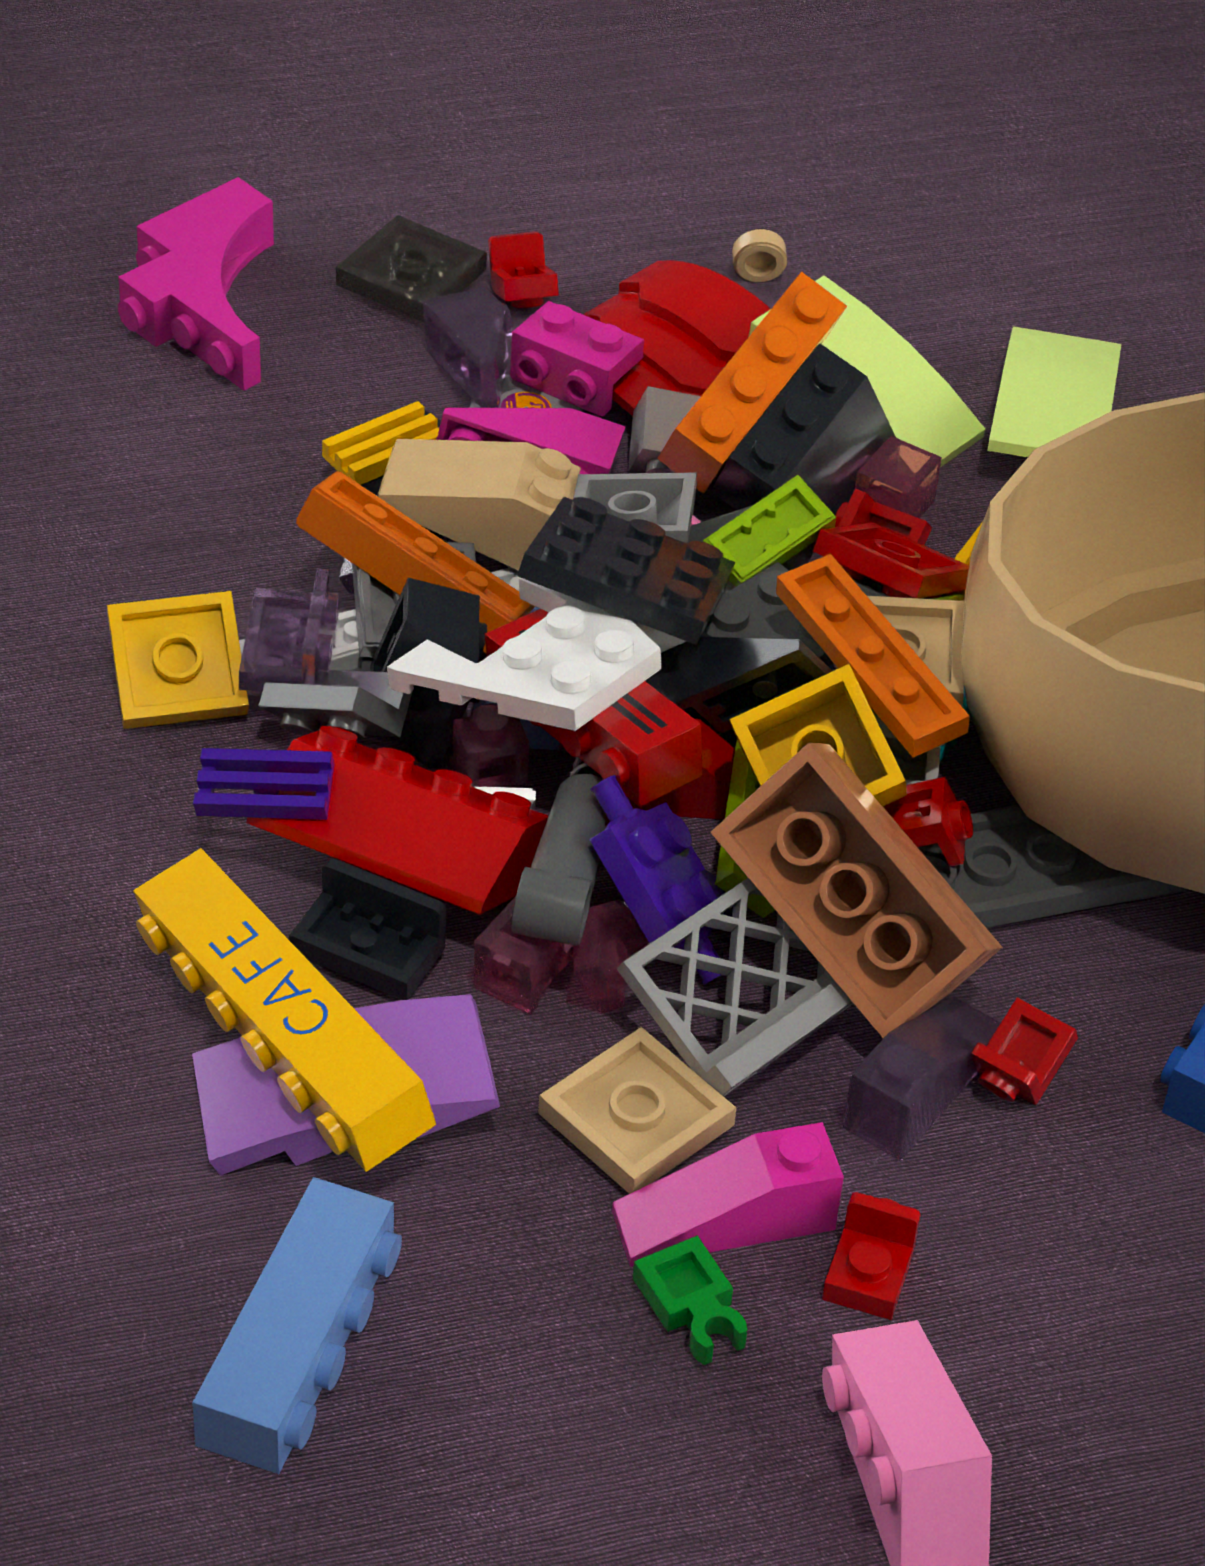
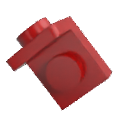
M946 777L906 785V796L883 806L917 847L938 843L950 867L964 864L965 841L973 836L972 817L967 803L964 800H956Z
M859 1192L852 1193L847 1205L844 1229L824 1283L822 1300L892 1320L914 1255L921 1213L917 1209L900 1205L888 1198H876Z

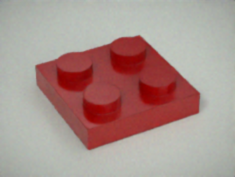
M873 522L820 529L813 552L823 557L831 554L853 579L863 580L867 576L884 584L882 592L889 597L940 598L942 594L964 591L966 589L969 565Z

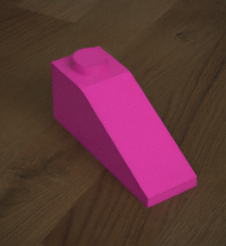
M820 1122L753 1134L612 1203V1213L629 1266L632 1267L634 1266V1261L697 1235L710 1253L836 1230L844 1177L824 1124Z

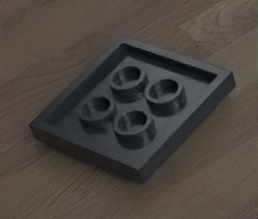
M563 497L524 553L517 577L697 645L728 584L735 562L724 558L723 553L718 548L708 543L690 541L687 544L666 536L665 530L653 522L643 519L627 521L607 513L608 509L603 504L585 497H575L572 500Z

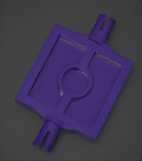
M615 775L590 788L610 823L604 831L589 840L649 944L724 894V890L715 885L716 877L711 872L705 870L691 846L692 838L688 827L679 816L672 813L666 802L647 811L637 808L633 809ZM729 910L723 913V915L732 916ZM703 926L699 930L697 953L720 958L708 938L713 928ZM685 939L674 947L684 950ZM696 969L703 981V985L721 975Z

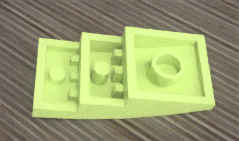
M822 276L815 281L847 305V308L822 345L868 377L897 438L878 465L913 488L984 437V426L947 381L908 341L865 304L826 276ZM769 311L751 322L749 336Z
M1013 326L987 451L1029 457L1034 449L1111 412L1121 344Z

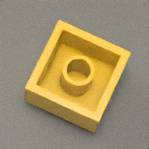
M850 664L730 719L734 734L759 787L810 742L829 744L882 807L907 795L906 780Z

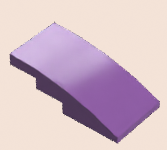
M471 994L400 1000L354 1008L423 1081L437 1125L418 1138L500 1107L476 1001ZM240 1037L192 1054L208 1159L220 1176L284 1151L295 1166L333 1152L315 1124L316 1116L309 1109L299 1113L293 1108L278 1084L277 1077L279 1076L272 1068L265 1072L260 1071L245 1051Z

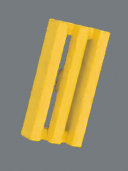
M416 401L322 440V457L338 472H342L362 485L384 475L392 448L397 439L436 440L439 427L437 428L438 419L432 413L424 416L425 407L419 401Z

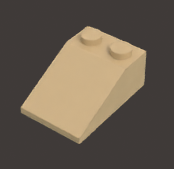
M397 439L392 448L377 496L419 525L458 543H474L475 551L519 571L524 553L563 497L573 500L581 467L571 463L559 451L550 448L541 449L528 442Z

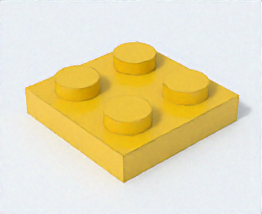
M232 591L107 605L123 729L248 714L249 703Z

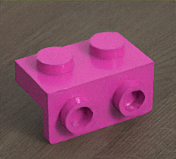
M548 301L512 332L510 376L513 380L599 416H605L612 407L613 384L643 358L644 339L622 331L615 325L605 324L575 312L568 306Z

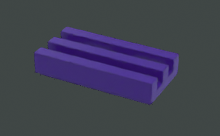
M201 749L200 761L202 769L198 770L196 781L198 793H194L193 800L196 816L327 820L335 765L332 751ZM214 789L253 790L254 794L214 793ZM279 791L316 792L315 796L277 795Z

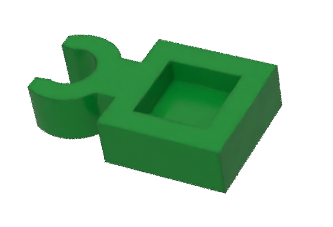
M698 1235L634 1261V1282L667 1332L683 1325L688 1326L690 1329V1351L698 1362L703 1365L712 1362L714 1344L711 1337H709L712 1334H722L728 1337L737 1351L745 1348L747 1337L746 1321L737 1310L729 1307L732 1303L733 1287Z

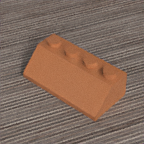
M809 742L710 832L884 1040L891 1037L954 991L1003 948L829 744Z

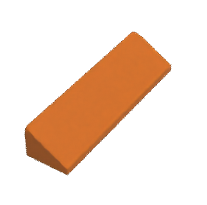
M340 471L334 472L312 488L296 519V524L299 528L399 595L407 578L479 595V622L487 624V632L523 617L535 608L534 605L520 599L518 590Z

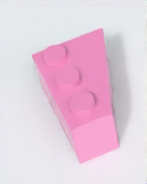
M918 1320L833 1334L832 1366L824 1367L822 1371L824 1395L830 1411H838L849 1450L854 1458L890 1566H989L992 1454Z

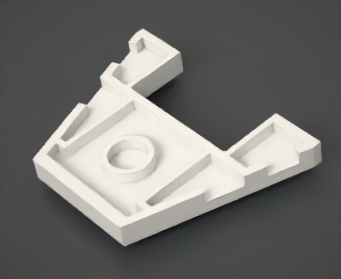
M519 577L520 599L549 613L545 618L519 636L506 641L503 647L479 663H474L432 641L426 640L387 666L389 688L395 691L410 694L414 689L413 685L439 690V701L462 706L470 699L476 698L497 703L498 714L576 731L661 670V648L630 619Z

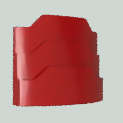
M664 260L656 261L619 283V294L583 315L605 324L615 325L622 331L644 339L643 358L613 384L612 400L633 416V411L648 386L702 396L749 337L751 322L771 308L738 283L713 270L693 263Z

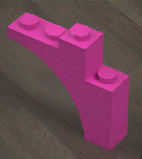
M237 177L136 226L138 243L136 261L138 267L118 277L120 295L118 313L121 321L130 331L138 333L153 346L157 347L171 339H175L182 348L191 351L210 365L217 374L226 377L245 391L261 382L260 337L250 330L235 314L226 295L240 271L253 258L274 245L273 201Z

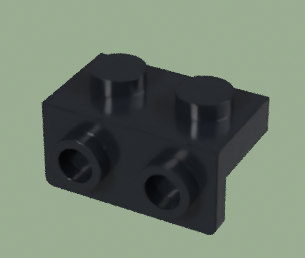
M329 858L322 867V893L289 934V941L312 963L399 999L408 1000L445 950L446 906L443 902L430 897L426 893L411 890L374 875L360 867H354L337 859Z

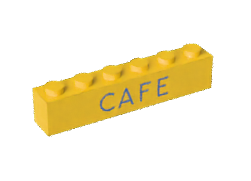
M202 848L133 890L143 915L142 918L136 921V926L148 947L156 955L164 951L169 954L171 966L183 986L190 993L200 989L206 995L205 1002L209 1011L225 1032H229L233 1028L238 1030L242 1035L240 1039L245 1051L260 1071L265 1072L272 1068L279 1076L277 1077L278 1084L293 1108L299 1113L309 1109L316 1116L315 1124L317 1129L335 1154L340 1155L347 1151L367 1172L437 1125L422 1079Z

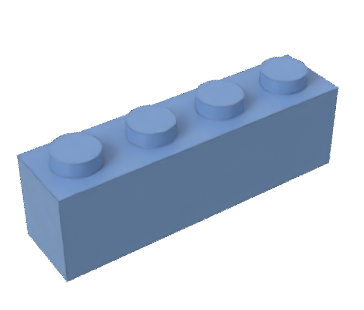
M316 1177L312 1178L192 1402L196 1447L279 1474L292 1448L301 1450L306 1445L316 1418V1406L314 1404L322 1388L332 1390L335 1387L345 1361L346 1349L343 1346L351 1331L360 1333L364 1329L374 1302V1291L372 1289L379 1275L389 1277L397 1263L401 1250L402 1236L394 1233V1202Z

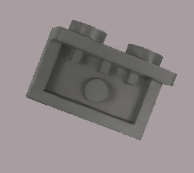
M319 669L314 673L311 684L265 682L259 707L282 718L280 726L298 735L304 736L318 731L322 726H334L353 732L357 735L358 739H363L364 735L400 737L412 692L407 694L389 688L388 672Z

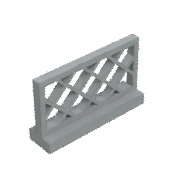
M749 878L623 961L617 968L618 972L687 1065L724 1097L854 1005L819 961L817 978L814 981L787 975L789 947L809 951V949L793 931H790V927L778 912L776 927L746 920L748 896L751 894L763 896ZM733 907L732 917L723 915L724 912ZM703 926L731 932L729 960L697 953L699 930ZM744 936L775 943L773 971L742 964ZM685 939L684 950L674 947ZM655 959L682 965L680 994L660 990L643 967ZM696 969L727 976L725 1005L693 997ZM741 979L771 986L770 1011L767 1014L738 1008ZM785 990L796 992L785 1000ZM692 1013L723 1020L721 1046L709 1054L705 1052L690 1031ZM737 1023L748 1026L736 1035Z

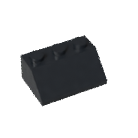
M819 343L729 456L711 492L734 509L740 510L755 505L786 482L799 475L828 509L836 515L839 507L844 502L849 503L854 490L861 488L897 440L868 377Z

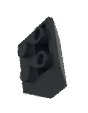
M407 578L371 662L370 671L387 672V666L426 640L432 641L474 663H479V658L485 646V633H487V624L479 622L480 596ZM414 685L399 738L427 766L439 768L449 745L458 746L462 740L467 721L466 708L469 702L477 704L480 699L472 698L462 706L439 701V690Z

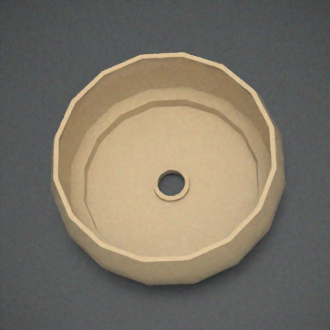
M1199 393L1111 411L1034 449L990 501L971 552L964 596L961 666L967 705L984 752L1028 818L1109 868L1204 894L1205 393Z

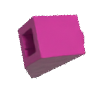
M445 408L436 440L528 442L541 449L550 448L561 452L571 463L581 467L579 474H611L626 426L573 408Z

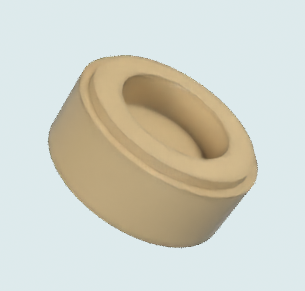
M765 229L748 231L742 234L733 245L734 269L741 278L747 281H770L778 277L786 268L785 242L780 235L773 231Z

